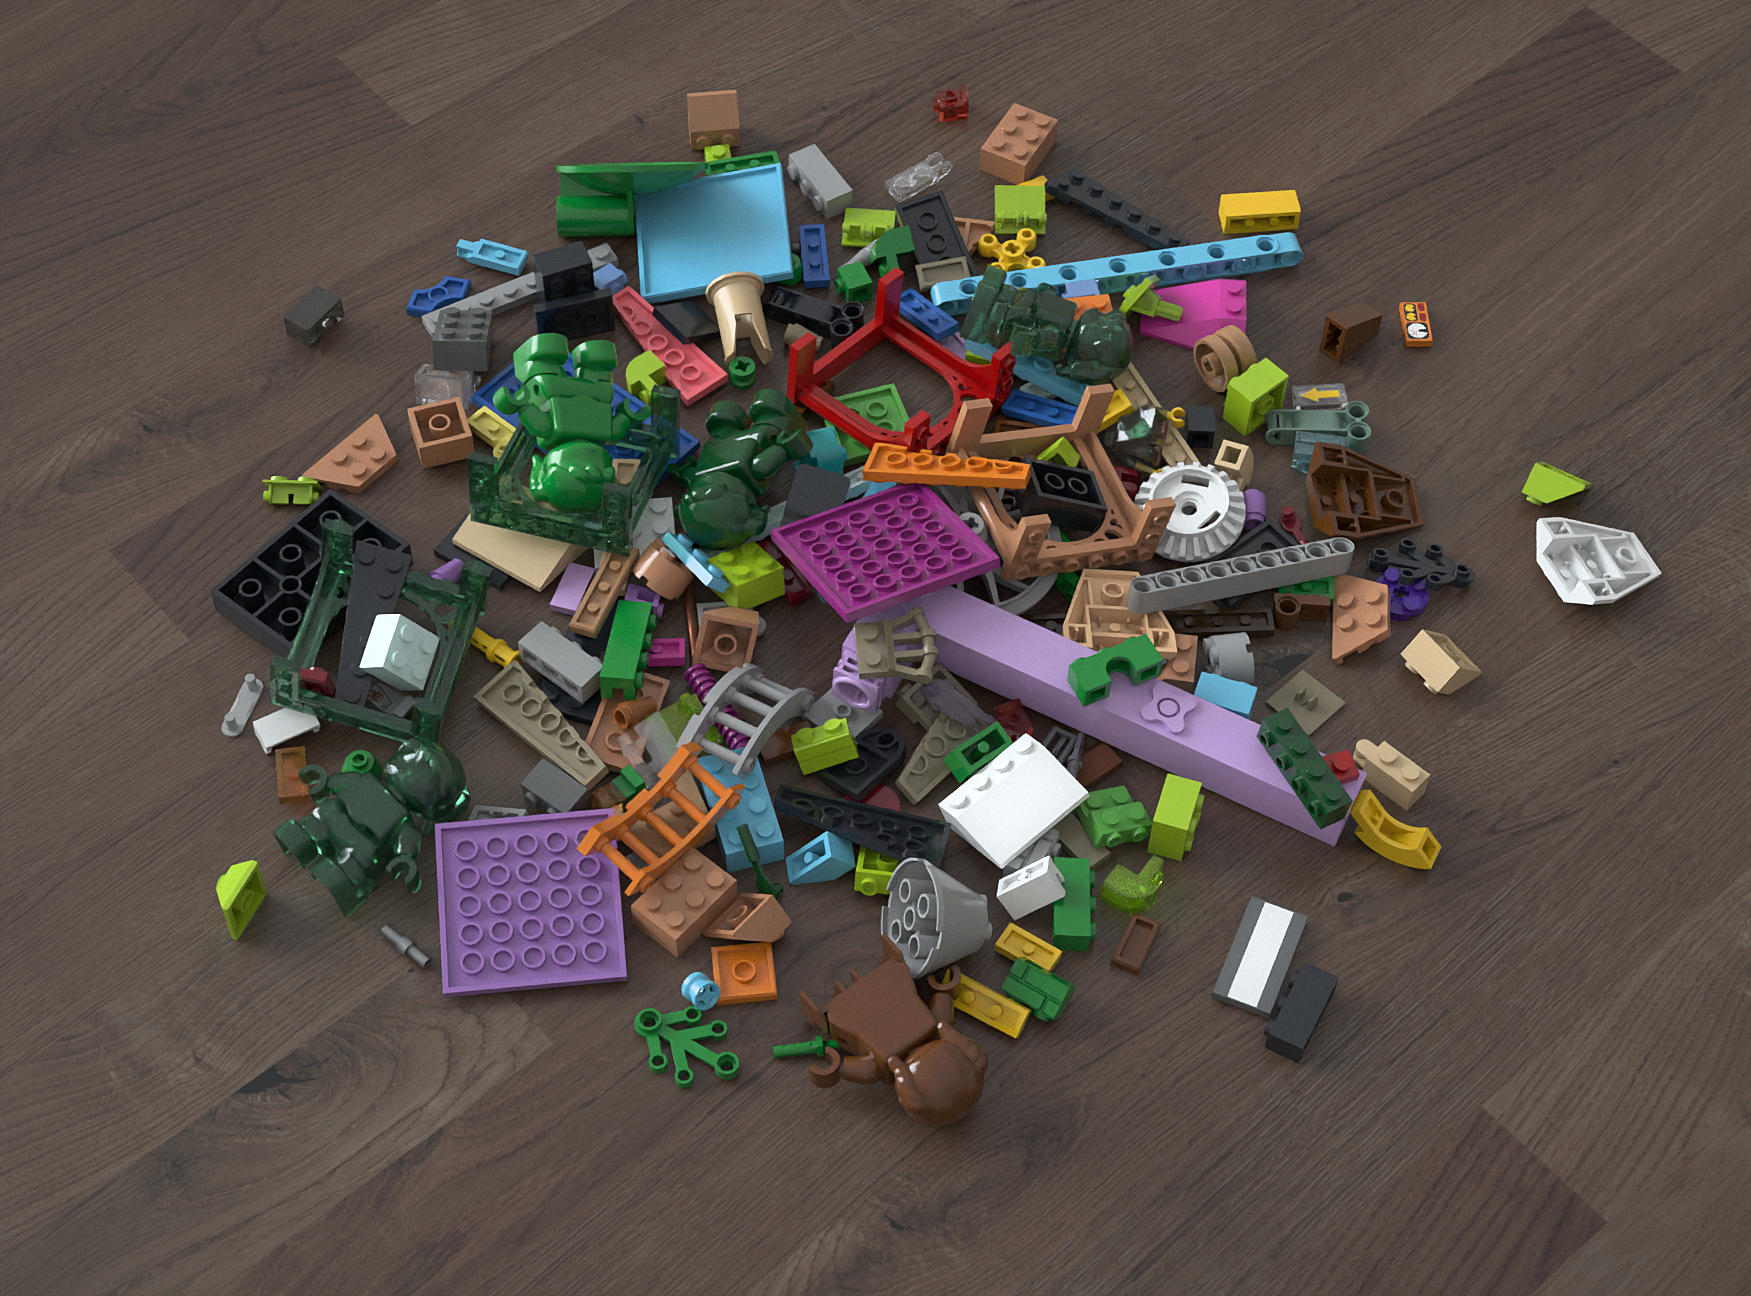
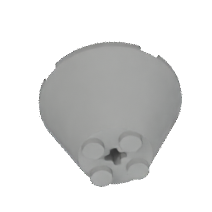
M908 858L895 869L886 888L891 890L888 906H882L881 935L885 933L902 952L913 980L977 952L983 945L984 940L991 938L992 925L988 922V901L985 895L976 893L922 858Z

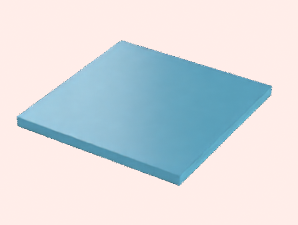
M781 163L690 179L670 190L647 195H635L641 297L649 304L705 294L707 286L714 279L732 272L747 271L757 274L762 278L763 284L794 278Z

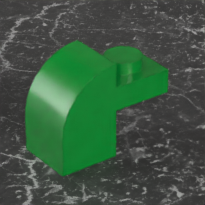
M909 225L888 230L873 244L870 252V262H881L879 265L881 278L895 267L899 269L897 258L909 256L915 251Z

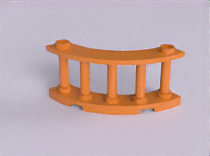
M694 741L680 746L669 762L657 774L661 780L649 792L644 788L626 805L628 810L620 817L613 814L606 820L592 826L576 848L584 856L594 852L598 854L602 852L633 880L625 890L628 896L638 891L641 893L647 891L655 880L671 868L691 847L698 844L727 810L732 811L742 800L740 794L745 789V786L740 783L727 789L698 763L699 759L697 756L702 751V748ZM685 771L694 774L721 798L707 815L677 789V784L675 783ZM662 797H669L698 823L684 839L653 812V806ZM638 820L646 821L671 843L674 848L659 858L630 832V827ZM615 839L618 842L622 840L649 866L639 870L610 843Z

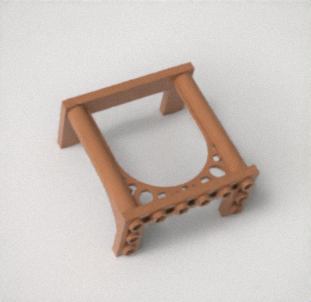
M1111 384L1086 387L1072 424L982 435L993 407L989 398L963 402L945 455L947 453H954L960 459L967 460L973 456L1000 459L1039 454L1064 436L1080 455V460L1085 470L1094 471L1108 508L1104 515L1102 526L1092 536L1074 542H1057L1045 539L1052 523L1048 514L1022 517L1018 525L1005 510L994 487L967 486L1004 562L1000 571L1004 581L1048 576L1062 572L1070 573L1076 570L1096 569L1103 566L1122 565L1137 561L1145 562L1152 559L1176 504L1172 497L1147 500L1144 509L1141 510L1132 502L1097 437L1115 393ZM1105 533L1114 534L1118 536L1119 539L1109 540L1105 536Z

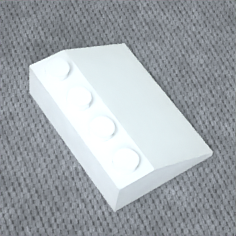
M1025 733L938 805L946 822L952 823L951 829L1002 869L1090 795L1042 744Z

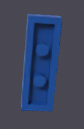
M824 224L799 225L804 288L830 287Z
M911 288L901 293L899 313L938 342L959 331V322Z
M1015 389L1001 407L1003 415L1044 427L1072 424L1078 409L1076 406Z

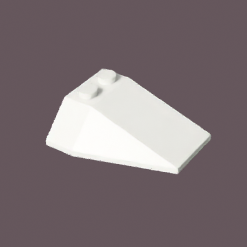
M1562 517L1539 518L1537 521V562L1564 602L1592 605L1613 603L1662 574L1636 535L1632 532Z

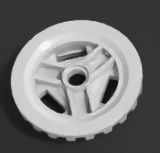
M1179 462L1176 467L1170 468L1169 465L1165 466L1160 473L1154 472L1150 475V479L1147 482H1143L1139 493L1135 496L1134 504L1141 510L1144 509L1147 500L1173 498L1176 507L1155 553L1175 561L1197 562L1221 554L1237 540L1245 523L1246 509L1242 491H1239L1238 484L1235 480H1230L1226 472H1219L1215 470V466L1209 464L1205 467L1200 466V462H1193V465H1184V462ZM1184 482L1200 483V484H1204V485H1206V486H1208V487H1203V486H1198V485H1192V484H1186V483H1184ZM1186 506H1193L1197 509V512L1193 515H1185L1182 509ZM1218 514L1220 516L1211 525L1200 529L1214 515Z

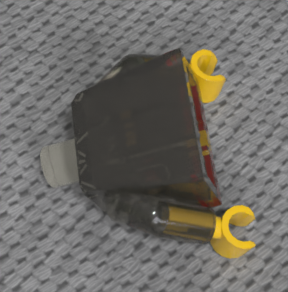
M1143 405L1131 414L1123 415L1119 418L1116 431H1108L1105 434V444L1107 447H1111L1112 452L1119 456L1121 464L1127 468L1137 470L1141 476L1149 479L1150 475L1154 472L1158 474L1162 471V468L1158 470L1153 468L1159 467L1170 421L1173 427L1182 428L1184 420L1176 419L1175 417H1185V411L1180 407H1176L1169 412L1167 408Z

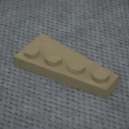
M957 688L952 691L894 783L913 805L919 802L951 772L943 761L949 753L989 727Z

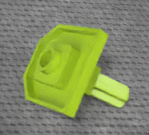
M1156 275L1146 277L1137 287L1132 285L1123 294V297L1126 299L1122 302V306L1114 316L1119 320H1123L1132 311H1136L1152 317L1158 315L1179 321L1183 314V308L1161 300L1162 298L1152 290L1160 279Z

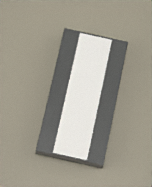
M1251 896L1212 992V998L1269 1019L1307 923L1308 916Z

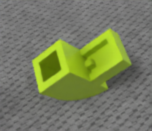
M648 350L634 358L627 366V392L638 399L640 398L643 403L650 405L652 409L659 412L665 408L664 391L659 387L666 383L665 365Z

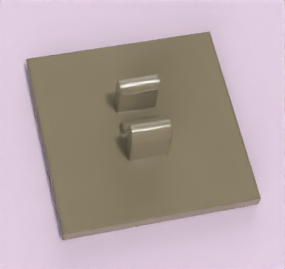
M1302 669L1271 696L1265 704L1276 713L1288 708L1307 736L1310 737L1344 707L1346 703Z

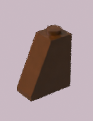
M1363 301L1329 313L1326 316L1319 351L1337 364H1340L1379 332L1382 314Z

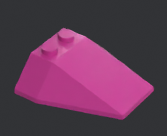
M1216 278L1153 290L1162 298V301L1183 308V314L1179 321L1158 315L1152 317L1140 313L1141 335L1193 350L1197 340L1207 335H1213L1217 330L1227 325H1234L1245 334L1247 320L1246 281Z

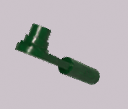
M748 824L736 827L748 860L752 863L756 873V886L759 893L773 895L777 900L784 891L783 886L778 882L773 884L771 879L765 875L760 862V855Z

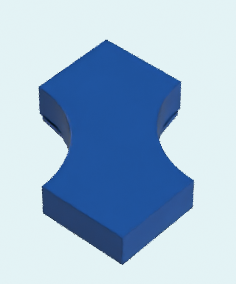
M445 276L438 285L424 290L415 289L406 308L407 315L422 317L425 314L466 299L471 289V280Z

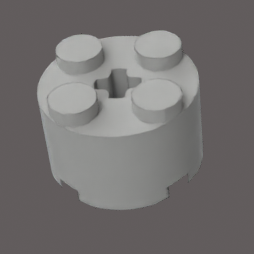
M1245 632L1204 638L1202 642L1203 652L1207 655L1208 665H1204L1203 672L1217 674L1237 682L1253 683V652L1248 653L1245 644H1250L1248 635Z

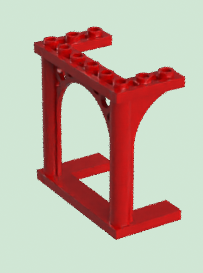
M895 267L879 279L875 318L814 363L816 337L811 333H806L790 345L786 396L792 401L794 406L801 402L870 451H872L875 443L905 446L908 452L920 453L922 449L932 450V455L943 456L958 419V412L963 405L962 398H989L993 407L987 422L997 411L1002 410L1001 407L1010 397L1013 370L1016 365L1017 346L1011 342L1006 343L992 354L990 364H975L960 358L899 317L904 272ZM887 338L943 376L952 389L954 404L947 417L938 424L929 428L931 415L922 409L905 423L904 432H898L870 423L820 387L824 385L825 380L832 379L883 339Z

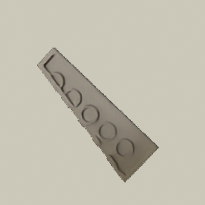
M515 659L473 696L481 707L557 768L588 788V791L609 773L605 764L588 744L581 739L577 731L570 726L560 711L553 706L548 697L536 686L532 678Z

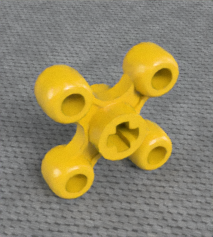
M1024 228L1018 232L1016 240H1009L1003 244L999 243L997 237L993 234L982 235L978 242L980 255L986 258L994 256L999 260V262L992 263L988 267L987 275L1045 267L1046 263L1041 257L1029 258L1025 254V252H1030L1035 248L1037 241L1036 233L1032 229Z

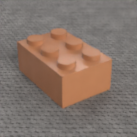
M1014 103L981 147L979 170L1016 185L1028 181L1056 142L1058 120Z
M691 847L631 905L633 924L678 958L702 934V931L737 897V880Z

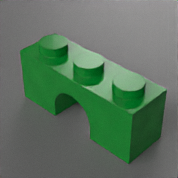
M1147 634L1138 637L1133 636L1119 645L1105 647L1097 654L1087 658L1081 657L1073 661L1069 665L1067 681L1082 706L1085 707L1109 697L1112 684L1109 674L1115 672L1123 673L1136 686L1160 676L1163 659Z

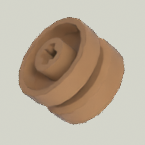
M1227 325L1217 330L1213 335H1207L1197 340L1194 344L1193 355L1197 370L1204 382L1216 392L1228 390L1227 385L1231 379L1245 373L1252 364H1257L1256 354L1251 342L1234 325Z

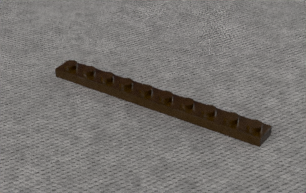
M1272 607L1162 611L1174 633L1198 636V639L1245 632L1248 637L1274 636L1275 632ZM1067 613L1018 616L1062 636V627Z

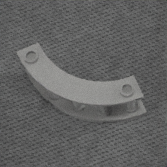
M744 663L742 669L736 666L725 674L706 695L703 703L707 705L699 716L693 714L676 747L679 749L681 745L694 741L703 751L735 765L732 773L744 780L747 774L750 775L754 770L756 757L772 734L788 719L795 716L803 717L804 712L810 711L814 703L813 695L815 692L807 688L791 690L765 678L763 674L765 670L752 663ZM756 692L778 703L771 707L744 694L753 695ZM734 702L765 718L757 728L722 711L727 705ZM718 722L751 737L741 755L705 739V735L712 724Z

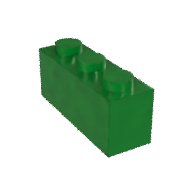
M1054 857L1053 863L1064 877L1065 882L1061 883L1066 892L1064 897L1052 902V946L1059 950L1088 951L1090 940L1096 939V922H1090V914H1095L1096 897L1090 896V888L1095 887V870H1090V858Z

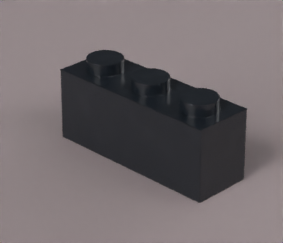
M1307 962L1304 963L1300 972L1295 970L1288 984V987L1292 988L1289 995L1282 994L1276 1007V1011L1279 1014L1276 1020L1270 1018L1263 1034L1268 1036L1265 1048L1299 1064L1335 992L1339 977Z

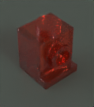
M965 84L960 85L959 89L936 90V97H932L933 112H937L939 122L968 119L969 100Z
M1019 698L993 707L992 724L998 721L1013 743L1025 733L1031 737L1033 735V726L1024 712Z

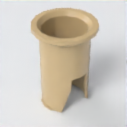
M747 271L724 274L714 279L707 286L705 292L708 302L715 306L726 367H729L730 362L735 358L736 339L750 337L752 346L763 365H767L772 361L774 356L760 299L764 291L763 280L757 274Z

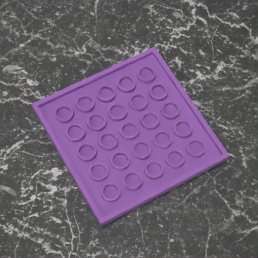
M614 808L435 824L444 998L627 981L619 868L602 852L600 854L594 852L584 856L576 849L592 826L614 814ZM615 839L610 844L617 850V840Z

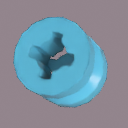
M695 972L689 975L682 985V995L700 1010L712 1008L720 997L719 986L702 972Z

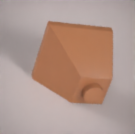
M736 607L704 611L692 665L702 663L707 668L729 672L736 666L742 669L744 663H750L759 628V612Z
M741 893L702 933L705 937L774 942L785 934V929L792 921L773 895Z

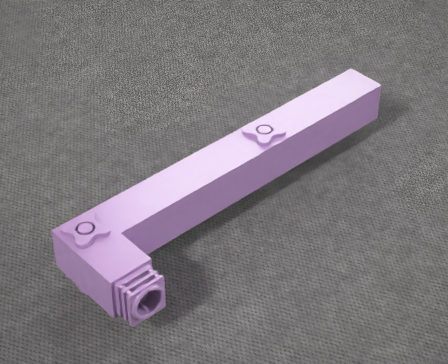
M952 586L944 587L936 592L914 598L909 602H904L887 608L884 611L865 616L856 622L883 621V618L893 620L907 614L911 609L921 606L926 613L924 617L930 627L936 631L937 638L934 644L938 648L939 656L935 659L934 665L940 662L947 671L1180 777L1202 782L1201 786L1334 847L1351 814L1350 810L1367 776L1366 772L1358 769L1360 773L1358 780L1341 784L1353 800L1349 811L1344 819L1320 830L1256 737L1261 725L1157 678L1134 686L1127 675L1118 672L1109 674L1112 680L1109 697L1083 707L1067 681L1069 665L1078 658H1087L1098 652ZM913 623L893 632V634L919 632V629ZM852 628L842 645V656L838 662V667H835L833 670L832 695L853 707L863 709L875 715L877 707H880L882 699L885 697L891 699L903 678L859 679L854 630ZM923 643L894 645L895 651L923 648ZM912 662L896 663V664L902 665V666H906V667H910L911 664H912ZM1318 751L1321 756H1325V755H1326V754H1324V753Z

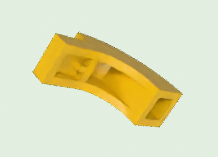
M1370 789L1360 790L1350 810L1351 815L1358 823L1355 830L1356 835L1375 852L1394 862L1413 868L1431 869L1441 846L1428 827H1412L1397 821L1386 812Z

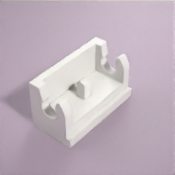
M307 699L253 722L255 734L266 754L272 752V747L310 730H313L314 733L320 731V723Z
M1047 856L1000 879L997 898L1012 918L1017 920L1064 897L1066 891L1061 883L1065 882V880L1052 862V858Z

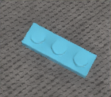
M669 531L665 534L662 541L707 587L721 593L727 590L730 584L722 577L724 572L714 564H709L707 562L709 557L701 550L692 546L694 542L682 533L677 536Z

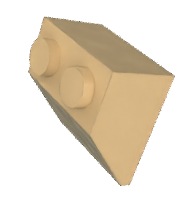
M1422 629L1401 653L1407 661L1405 663L1407 668L1417 675L1420 674L1425 679L1424 685L1435 694L1443 693L1449 695L1479 677L1482 673L1445 634Z

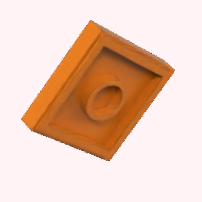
M771 942L711 947L714 982L720 988L717 1006L777 999Z

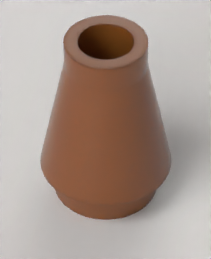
M651 696L619 703L613 711L614 720L621 729L631 730L657 711V703Z

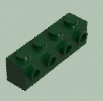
M1286 708L1264 718L1256 737L1320 830L1344 819L1353 800L1290 710Z

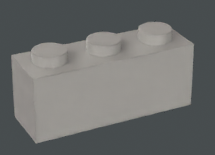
M815 144L789 154L787 171L790 178L796 180L803 194L809 196L815 209L821 211L826 219L844 212L846 208H852L853 190Z
M541 621L518 642L520 659L582 704L600 688L599 676L603 662L599 658L591 657L584 652L578 643L570 642L563 637L557 628L549 627Z

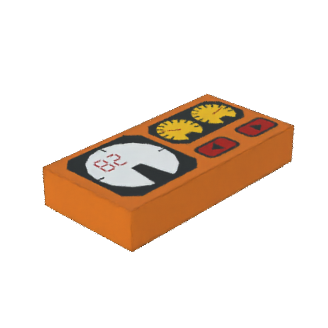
M1400 302L1399 312L1405 347H1431L1433 340L1426 302Z

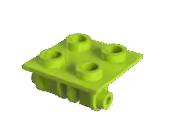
M995 185V234H1018L1021 229L1029 228L1036 235H1045V224L1047 221V214H1045V186Z
M846 208L842 226L841 246H868L888 230L894 229L896 212Z

